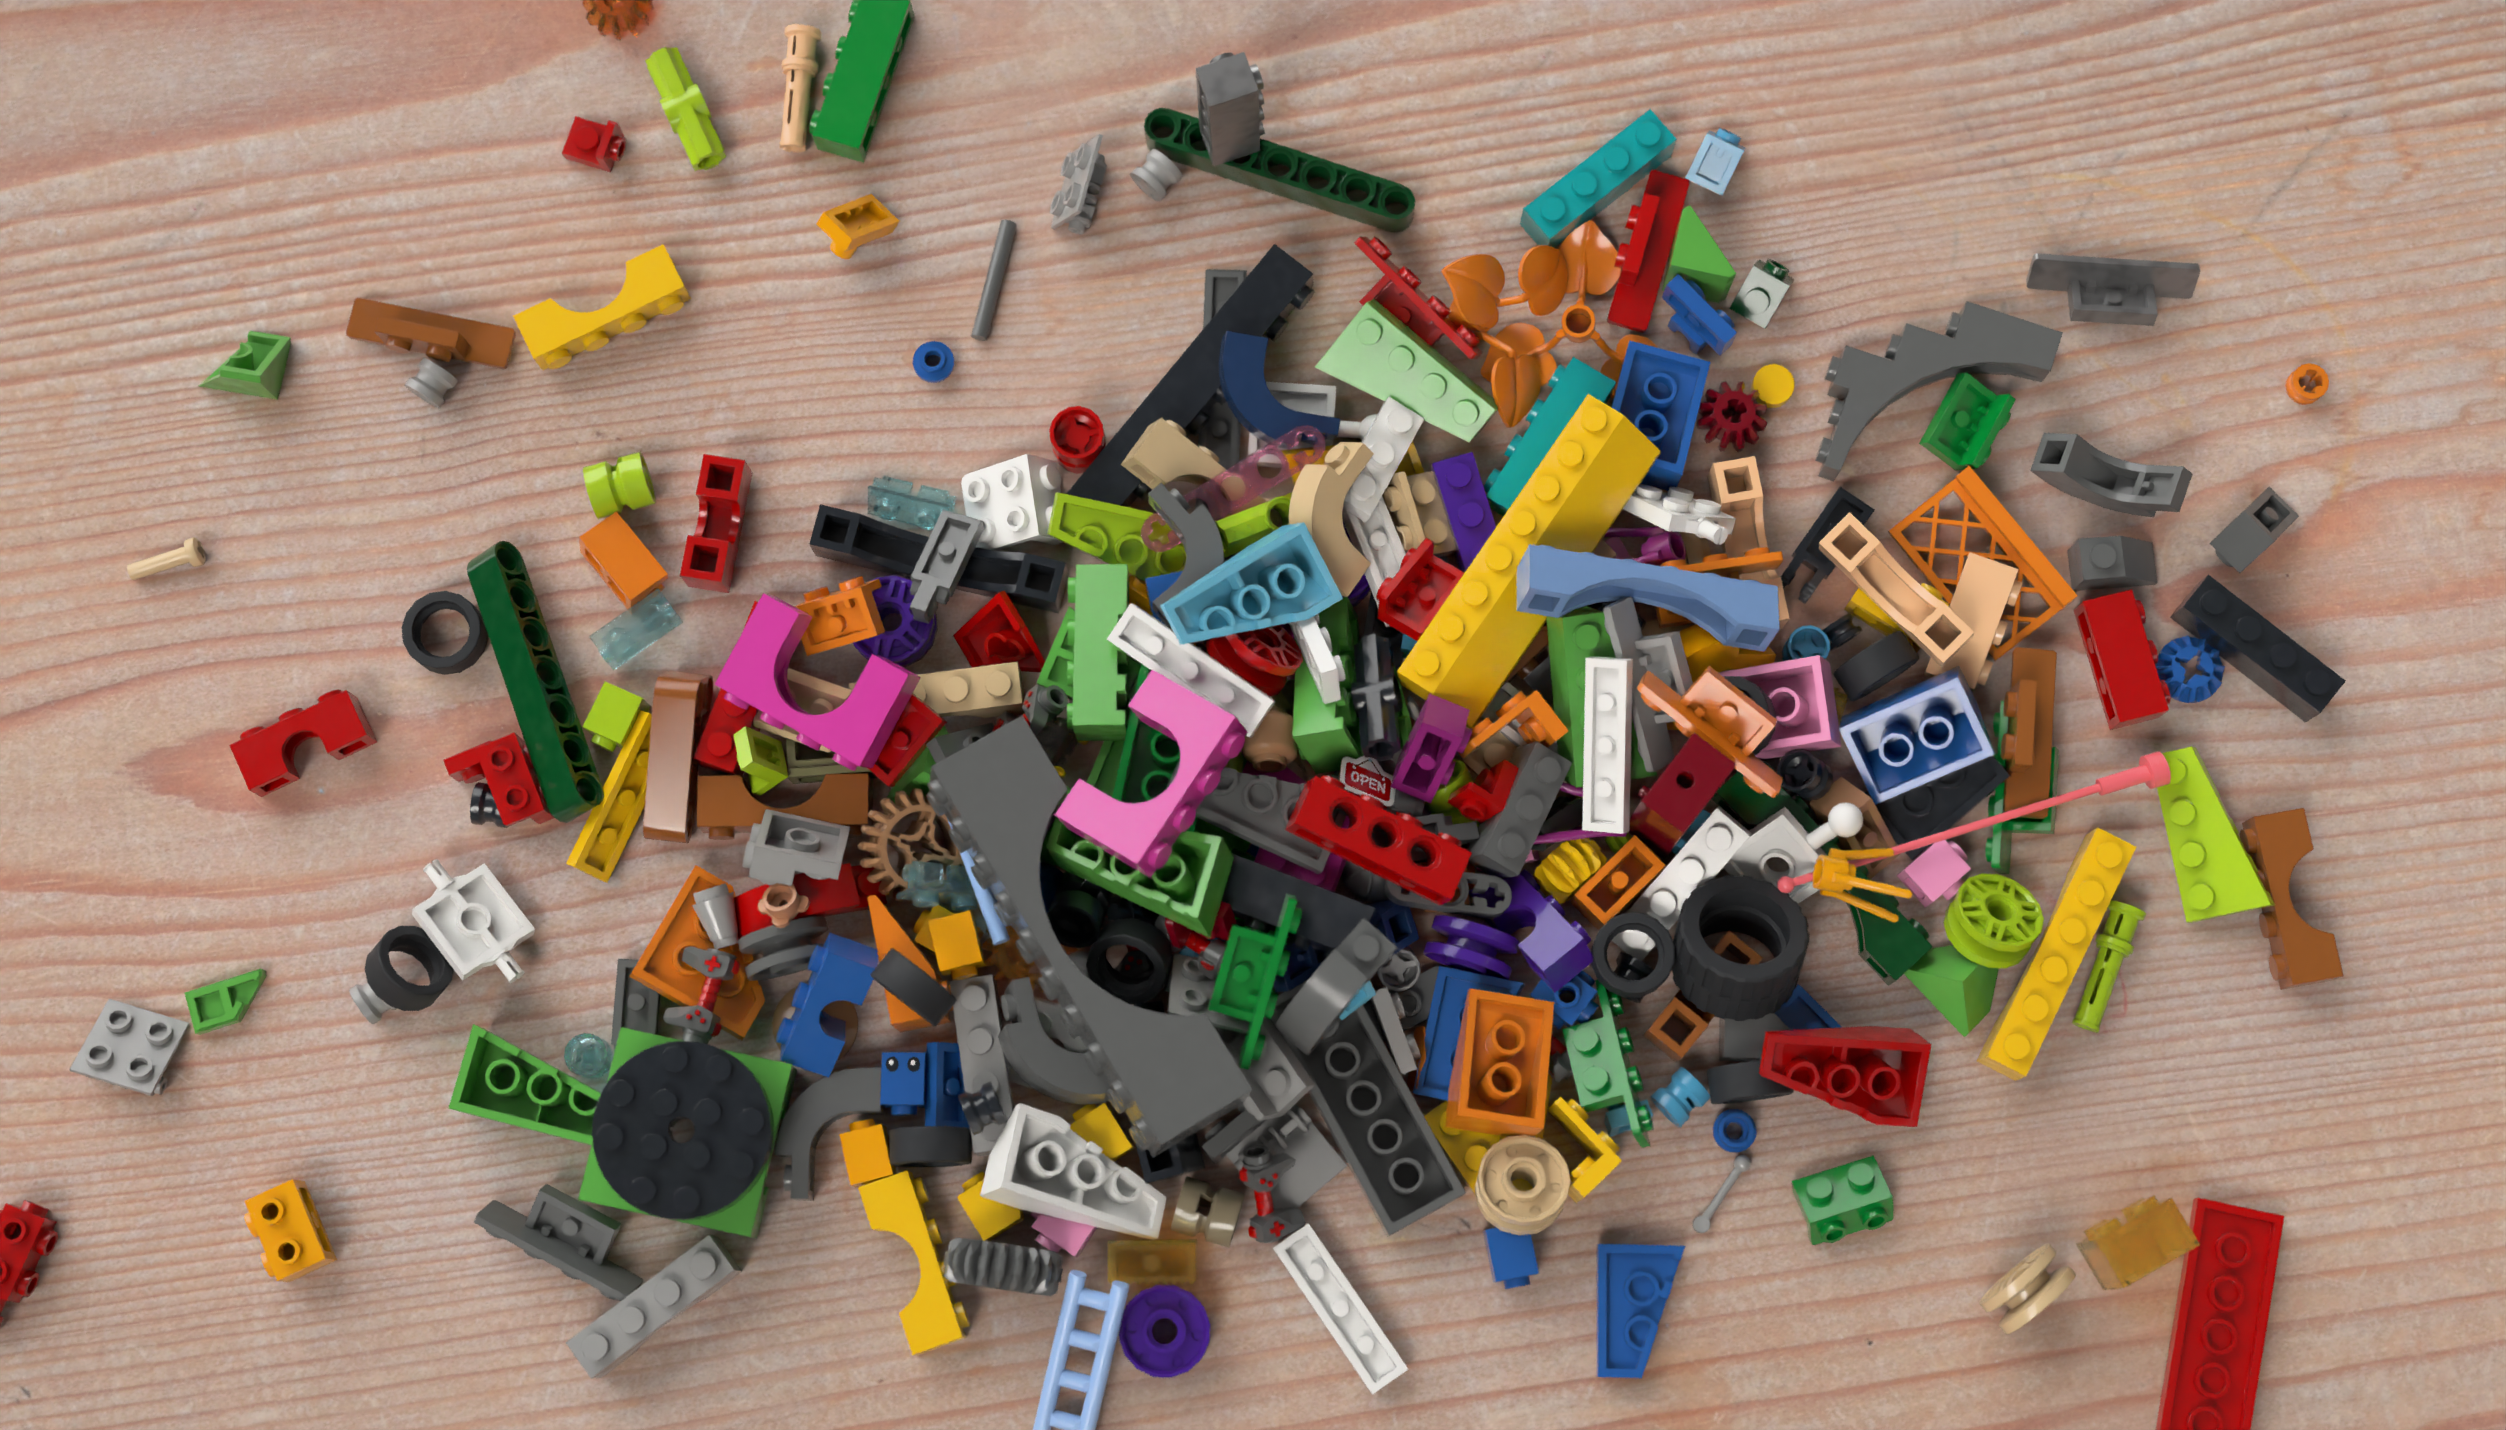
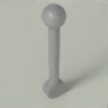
M1739 1155L1735 1158L1734 1169L1702 1216H1698L1693 1220L1692 1226L1696 1232L1705 1233L1709 1230V1220L1740 1174L1750 1169L1751 1161L1747 1156Z

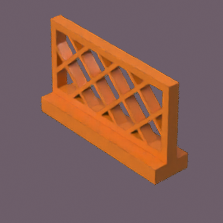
M1970 466L1965 468L1955 479L1888 531L1930 584L1943 595L1944 601L1949 603V606L1953 595L1945 585H1953L1956 590L1963 569L1964 557H1968L1969 553L1993 561L2012 562L2019 569L2017 581L2022 582L2024 576L2033 588L2021 586L2014 605L2013 615L2002 614L2000 620L2012 621L2011 638L1998 649L1991 643L1988 654L1995 662L2059 611H2062L2078 596ZM1952 492L1964 504L1963 521L1938 519L1939 502ZM1934 507L1933 518L1922 517ZM1969 512L1979 523L1968 522ZM1914 522L1932 524L1930 547L1912 546L1901 532ZM1937 525L1962 527L1960 550L1935 548ZM1967 528L1984 529L1991 537L1990 553L1965 551ZM1996 544L2005 555L1995 554ZM1918 552L1929 553L1928 564L1923 560V558L1918 554ZM1934 554L1959 557L1956 580L1937 577L1932 570ZM2021 593L2038 594L2048 605L2049 609L2037 618L2019 616ZM2018 622L2030 623L2017 633Z

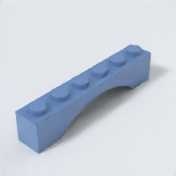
M1529 544L1517 566V611L1559 618L1574 609L1593 603L1617 601L1624 597H1632L1633 602L1664 608L1689 619L1708 631L1723 645L1765 652L1780 630L1778 586L1763 584L1756 580H1739L1721 577L1715 573L1703 574L1680 570L1674 566L1662 567L1638 563L1632 559L1620 560L1602 557L1591 552L1579 553L1555 549L1549 545L1537 546Z

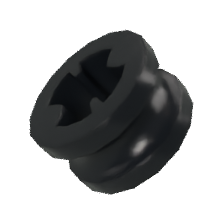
M1852 613L1844 615L1822 630L1830 641V651L1846 644L1863 631L1861 626H1855L1852 623L1854 618Z

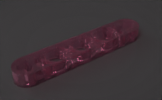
M1311 425L1297 426L1182 496L1187 502L1193 498L1204 500L1208 504L1209 512L1214 521L1220 520L1301 471L1305 464L1316 462L1325 450L1323 434ZM1304 432L1307 437L1315 435L1317 442L1312 445L1315 452L1309 456L1304 451L1295 454L1292 458L1298 464L1289 468L1286 456L1277 447L1286 442L1287 450H1290L1298 445L1297 436L1300 433ZM1273 454L1280 459L1282 464L1281 471L1276 477L1265 478L1258 473L1257 463L1263 455ZM1237 476L1244 481L1245 492L1237 500H1228L1221 494V484L1227 477ZM1154 512L1144 520L1141 527V537L1149 549L1155 552H1164L1182 543L1172 529L1167 533L1169 540L1166 543L1162 544L1159 539L1151 541L1148 536L1153 532L1151 524L1158 521L1163 526L1166 525V522L1157 512Z

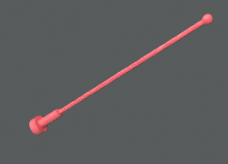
M2157 751L2140 757L2138 767L2096 779V784L1891 847L1894 850L1893 856L2094 793H2099L2102 796L2144 782L2150 789L2164 786L2171 781L2169 765L2161 752ZM1888 857L1849 860L1848 863L1859 867ZM1813 872L1794 878L1783 876L1778 880L1777 887L1783 893H1790L1795 886L1811 882Z

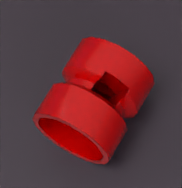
M1074 406L1060 411L1052 420L1049 429L1050 441L1057 462L1069 472L1076 474L1084 473L1106 446L1104 428L1100 418L1088 408Z

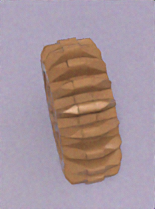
M912 789L910 797L905 791H897L895 793V803L888 798H883L880 803L884 814L871 810L868 815L875 822L874 827L863 825L860 828L862 833L870 835L869 842H860L857 845L859 850L869 851L870 856L860 861L862 867H874L867 876L868 881L871 883L881 881L878 891L883 895H888L893 891V900L901 903L907 896L910 904L919 905L922 897L928 902H935L937 900V890L945 895L950 894L952 890L948 880L961 883L963 877L957 869L959 866H965L959 850L949 835L951 828L945 814L939 817L935 813L927 796L924 797L922 789ZM919 811L917 820H912L905 832L895 833L891 831L901 818ZM934 819L943 832L945 849L935 842L934 830L936 826L932 824ZM901 840L910 842L913 840L922 843V848L930 850L931 853L912 851L910 846L901 843ZM887 845L892 846L897 851L898 863L896 867L900 869L898 874L893 870L888 860ZM930 860L940 862L939 866L929 876L913 881L915 874L921 872L925 863Z

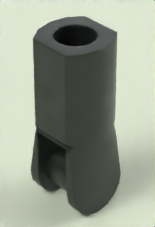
M1558 797L1553 802L1538 835L1571 831L1581 825L1583 820V798H1577L1571 802L1568 797ZM1555 842L1534 844L1531 850L1545 851Z

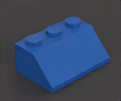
M1960 666L1842 716L1838 728L1874 804L1883 802L1995 754L1980 709Z

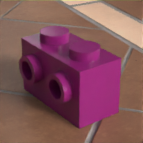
M1429 693L1397 759L1391 783L1392 788L1426 802H1432L1440 784L1446 786L1451 778L1456 763L1453 761L1456 752L1463 753L1470 739L1472 729L1466 727L1469 709Z

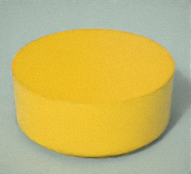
M1769 364L1757 371L1751 384V391L1758 390L1759 396L1756 401L1766 404L1767 408L1781 407L1788 402L1793 394L1795 387L1794 378L1785 367L1778 364Z

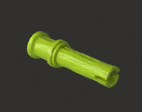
M2113 900L2110 901L2108 906L2110 913L2103 933L2097 934L2095 942L2099 951L2087 980L2077 1013L2072 1021L2073 1025L2096 1033L2100 1030L2099 1026L2112 994L2124 957L2128 958L2133 953L2134 946L2131 945L2138 923L2143 921L2146 916V912L2139 908Z

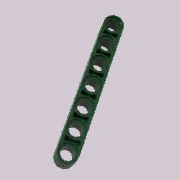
M1158 108L1151 111L1145 119L1144 132L1147 148L1150 151L1152 149L1158 150L1171 161L1389 232H1402L1410 227L1413 222L1415 197L1413 192L1402 184L1261 138L1260 151L1249 154L1251 158L1246 163L1239 164L1231 160L1213 166L1207 150L1198 151L1192 147L1195 141L1203 139L1199 128V118L1168 108ZM1159 127H1168L1173 130L1172 135L1167 138H1158L1154 136L1153 132ZM1280 164L1288 167L1290 171L1284 176H1275L1269 172V169L1274 165ZM1315 177H1322L1329 184L1325 188L1314 189L1308 184V181ZM1352 190H1362L1368 197L1363 201L1355 202L1346 195ZM1398 202L1403 204L1407 210L1402 214L1396 215L1388 212L1385 207L1390 203Z
M499 541L473 558L467 565V573L547 807L557 820L568 823L598 806L603 801V787L524 560L519 550L513 544L507 541Z

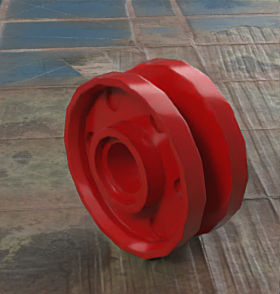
M1281 625L1212 638L1206 642L1208 654L1269 697L1280 693L1288 681L1287 676L1293 675L1303 661L1301 649L1294 638Z

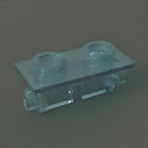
M884 475L882 479L875 477L872 486H868V514L878 516L884 520H895L916 525L925 530H933L942 510L954 511L956 496L949 495L948 490L921 485L917 497L912 496V482Z
M658 588L594 632L589 638L598 648L599 653L607 664L615 670L682 624L683 621Z
M913 861L911 864L904 866L902 877L904 881L908 882V889L896 894L897 899L913 900V905L916 907L938 906L939 903L951 904V909L956 911L977 909L978 901L965 866H947L946 880H943V864Z

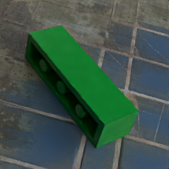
M853 0L848 15V22L851 23L847 36L842 35L836 47L835 58L838 62L834 74L829 72L823 84L822 95L825 99L821 111L816 109L810 122L809 132L812 134L818 150L864 163L915 17L911 0Z

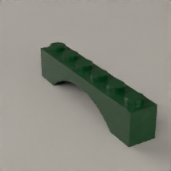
M1764 762L1767 766L1774 770L1768 763ZM1739 771L1718 789L1711 798L1748 831L1784 807L1788 809L1808 834L1820 827L1808 815L1810 812L1808 805L1795 793L1789 795L1782 787L1774 798H1771L1765 792L1762 794L1757 793L1745 783L1743 775ZM1836 836L1820 848L1828 856L1830 848L1841 850L1837 846L1840 841ZM1865 865L1856 867V877L1869 880L1867 876L1870 873ZM1852 887L1850 891L1843 890L1884 908L1899 917V920L1894 923L1847 903L1857 934L1858 955L1888 986L1897 981L1933 947L1927 941L1929 934L1926 929L1913 918L1908 921L1897 909L1899 902L1894 896Z

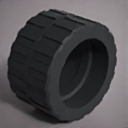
M1727 875L1723 876V878H1713L1706 881L1701 887L1695 888L1688 899H1685L1673 939L1675 963L1671 971L1675 985L1680 988L1682 995L1703 1012L1711 1013L1721 1019H1734V1021L1757 1020L1764 1018L1767 1014L1775 1013L1792 997L1809 945V924L1797 901H1794L1788 893L1781 892L1778 887L1772 885L1773 883L1764 879L1753 878V876ZM1723 931L1744 933L1762 942L1771 951L1774 959L1754 965L1735 963L1716 954L1703 938Z

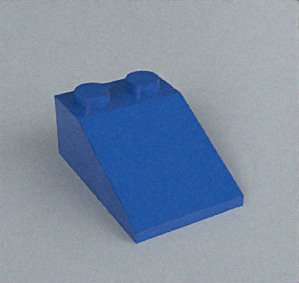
M1629 340L1611 408L1623 414L1661 451V454L1640 484L1669 491V487L1678 486L1684 471L1710 362Z

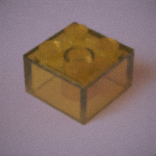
M2155 1195L2146 1199L2142 1197L2123 1207L2121 1212L2124 1217L2119 1220L2117 1217L2110 1220L2103 1219L2083 1231L2087 1238L2076 1244L2103 1290L2126 1288L2200 1245L2172 1198L2157 1200Z

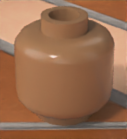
M1273 705L1254 735L1250 738L1245 736L1242 755L1252 764L1255 770L1272 773L1284 770L1286 765L1290 764L1297 757V743L1292 737L1293 717L1283 712L1281 707Z

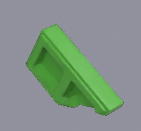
M257 969L185 992L195 1034L201 1035L241 1022L267 977L266 971L264 969Z

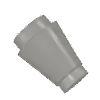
M726 883L693 893L696 904L692 905L711 942H713L714 948L717 950L738 943L734 893H729Z

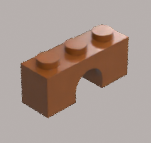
M1730 931L1712 949L1722 958L1739 964H1759L1763 957ZM1679 990L1645 1031L1643 1036L1674 1062H1678L1709 1026L1710 1021L1715 1015L1698 1009Z

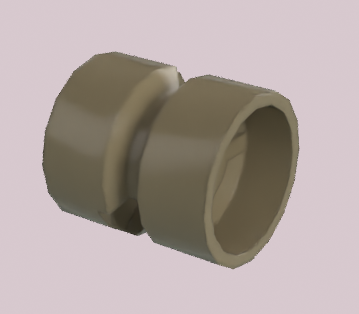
M1186 1176L1174 1213L1171 1230L1192 1237L1201 1232L1204 1233L1206 1241L1229 1248L1245 1193L1221 1187L1215 1192L1212 1191L1210 1183ZM1199 1206L1210 1207L1208 1217L1198 1213Z

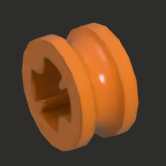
M2311 363L2303 364L2287 378L2286 392L2296 403L2303 405L2312 404L2326 393L2329 379L2324 369ZM2306 375L2311 377L2309 382L2314 380L2316 383V387L2309 393L2304 391L2306 386L2300 387L2299 381Z

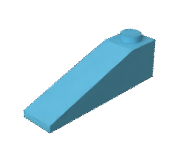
M1302 522L1283 525L1254 542L1166 601L1160 607L1179 643L1187 644L1307 620L1340 601L1343 597L1305 523Z

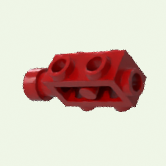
M27 1200L23 1201L21 1207L5 1203L3 1210H0V1266L2 1268V1275L0 1277V1326L4 1319L1 1313L6 1302L20 1303L23 1296L29 1297L34 1292L39 1281V1273L35 1272V1268L41 1255L48 1256L54 1249L58 1239V1233L53 1231L57 1221L46 1217L49 1209ZM20 1225L21 1234L18 1238L13 1239L17 1227Z

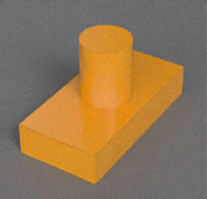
M872 194L824 211L816 224L833 240L830 244L831 251L842 259H850L858 246L893 233L900 221Z

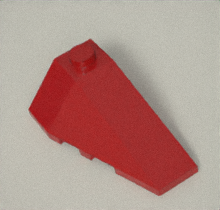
M1858 1026L1766 1031L1759 1074L1800 1093L1809 1094L1823 1100L1833 1107L1856 1114L1873 1124L1917 1127L1932 1044L1911 1028Z

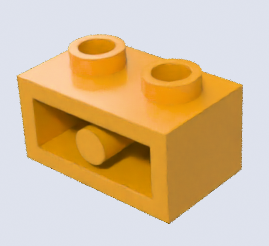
M291 1179L244 1201L248 1209V1213L244 1216L247 1227L255 1238L259 1236L265 1251L261 1254V1260L270 1277L275 1276L276 1280L280 1282H291L337 1260L305 1181Z

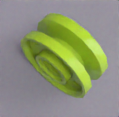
M1982 873L1968 878L1961 885L1955 899L1946 909L1943 924L1947 938L1956 950L1970 961L1988 968L2006 969L2019 964L2028 954L2031 945L2042 932L2044 917L2040 904L2031 892L2021 884L1999 874Z

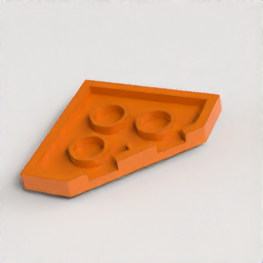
M695 865L629 977L682 1007L697 1005L706 976L682 960L683 952L689 946L706 951L708 948H715L692 905L696 904L693 893L726 883L729 893L733 892L734 897H736L733 886ZM736 943L717 949L737 956L736 960L740 962V969L737 974H734L732 980L722 981L713 1013L720 1017L719 1023L722 1025L721 1029L742 1041L765 1003V998L758 981L747 979L745 968L753 962V955L741 953L739 944Z

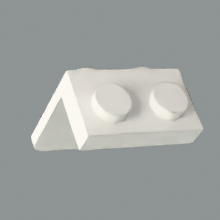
M1025 454L963 476L961 484L966 516L982 520L984 530L976 545L977 548L998 551L1029 540L1052 545L1063 543L1047 534L1055 493H1061V475L1056 461Z

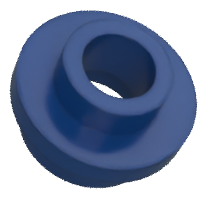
M926 342L914 353V370L926 382H941L948 378L954 369L955 360L953 353L948 346L941 342ZM931 355H937L941 358V361L937 366L930 367L926 364L927 358Z
M1730 1109L1721 1113L1714 1121L1712 1129L1717 1145L1731 1153H1738L1748 1149L1753 1144L1757 1132L1752 1117L1739 1109ZM1730 1123L1740 1126L1742 1133L1738 1139H1731L1727 1135L1726 1128Z

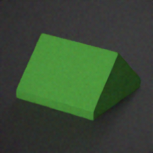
M1691 205L1683 209L1675 232L1662 291L1679 274L1686 282L1691 280L1701 288L1705 294L1704 300L1720 303L1726 299L1736 272Z

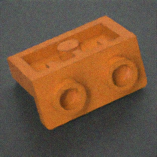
M858 576L838 583L839 591L829 593L828 587L825 586L803 594L805 602L794 607L812 616L801 638L807 656L875 637L885 632L872 595V591L882 587L879 579L865 583L863 576Z

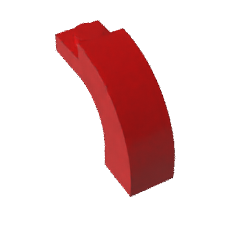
M850 863L842 864L838 880L832 878L814 879L807 876L804 872L794 875L792 884L800 896L804 895L808 898L810 904L805 912L798 913L792 920L815 916L827 917L869 910L867 897L876 895L884 905L887 904L886 896L878 891L881 881L871 883L867 879V876L874 867L865 868L861 865L851 866ZM764 884L734 897L739 940L754 931L773 925L772 918L768 914H761L758 909L759 901L763 898L766 889L771 885Z

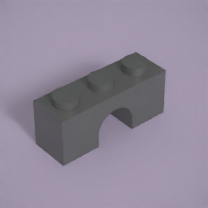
M1537 741L1515 749L1509 762L1519 769L1504 810L1479 824L1478 832L1480 838L1471 841L1467 848L1468 851L1472 852L1468 863L1490 876L1505 879L1520 874L1572 764L1569 760Z

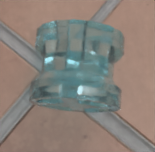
M588 1033L579 1034L572 1038L565 1047L564 1052L565 1063L570 1071L589 1079L599 1078L606 1074L611 1067L614 1056L612 1048L607 1041Z

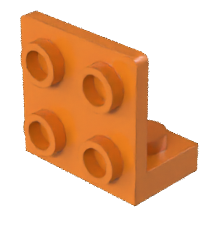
M1537 690L1528 697L1521 691L1495 712L1499 717L1497 721L1492 723L1487 717L1472 728L1471 736L1464 752L1458 753L1462 758L1467 757L1515 719L1521 725L1517 728L1518 732L1527 744L1537 741L1548 748L1569 730Z

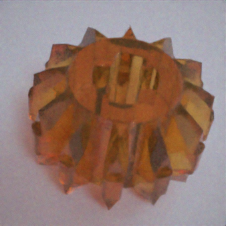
M583 0L585 10L589 11L586 15L589 24L597 26L599 34L604 37L613 32L615 39L619 41L622 40L624 31L628 30L631 35L637 37L638 30L636 25L649 26L650 20L646 13L654 9L652 0ZM622 1L623 5L617 8L614 7L616 2Z

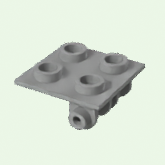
M1098 134L1087 143H1082L1078 149L1072 153L1069 152L1065 157L1061 168V176L1065 177L1061 191L1058 190L1050 207V213L1054 215L1051 225L1052 229L1068 223L1069 231L1076 234H1084L1085 228L1090 227L1095 209L1092 206L1097 203V198L1090 194L1100 193L1101 188L1099 186L1102 184L1107 165L1104 163L1105 156L1098 153L1103 135Z
M1173 953L1171 975H1168L1164 991L1169 992L1168 1014H1206L1213 1026L1246 1034L1249 1021L1208 1010L1216 979L1212 980L1199 972V958Z
M108 999L71 1065L70 1071L112 1085L121 1086L125 1089L144 1093L148 1096H153L155 1093L162 1095L167 1086V1078L162 1077L190 1024Z
M1296 1103L1283 1116L1267 1119L1226 1154L1239 1171L1243 1167L1244 1150L1254 1145L1267 1146L1272 1156L1287 1153L1296 1160L1295 1165L1282 1175L1273 1190H1271L1274 1208H1298L1348 1166L1313 1125L1308 1115Z

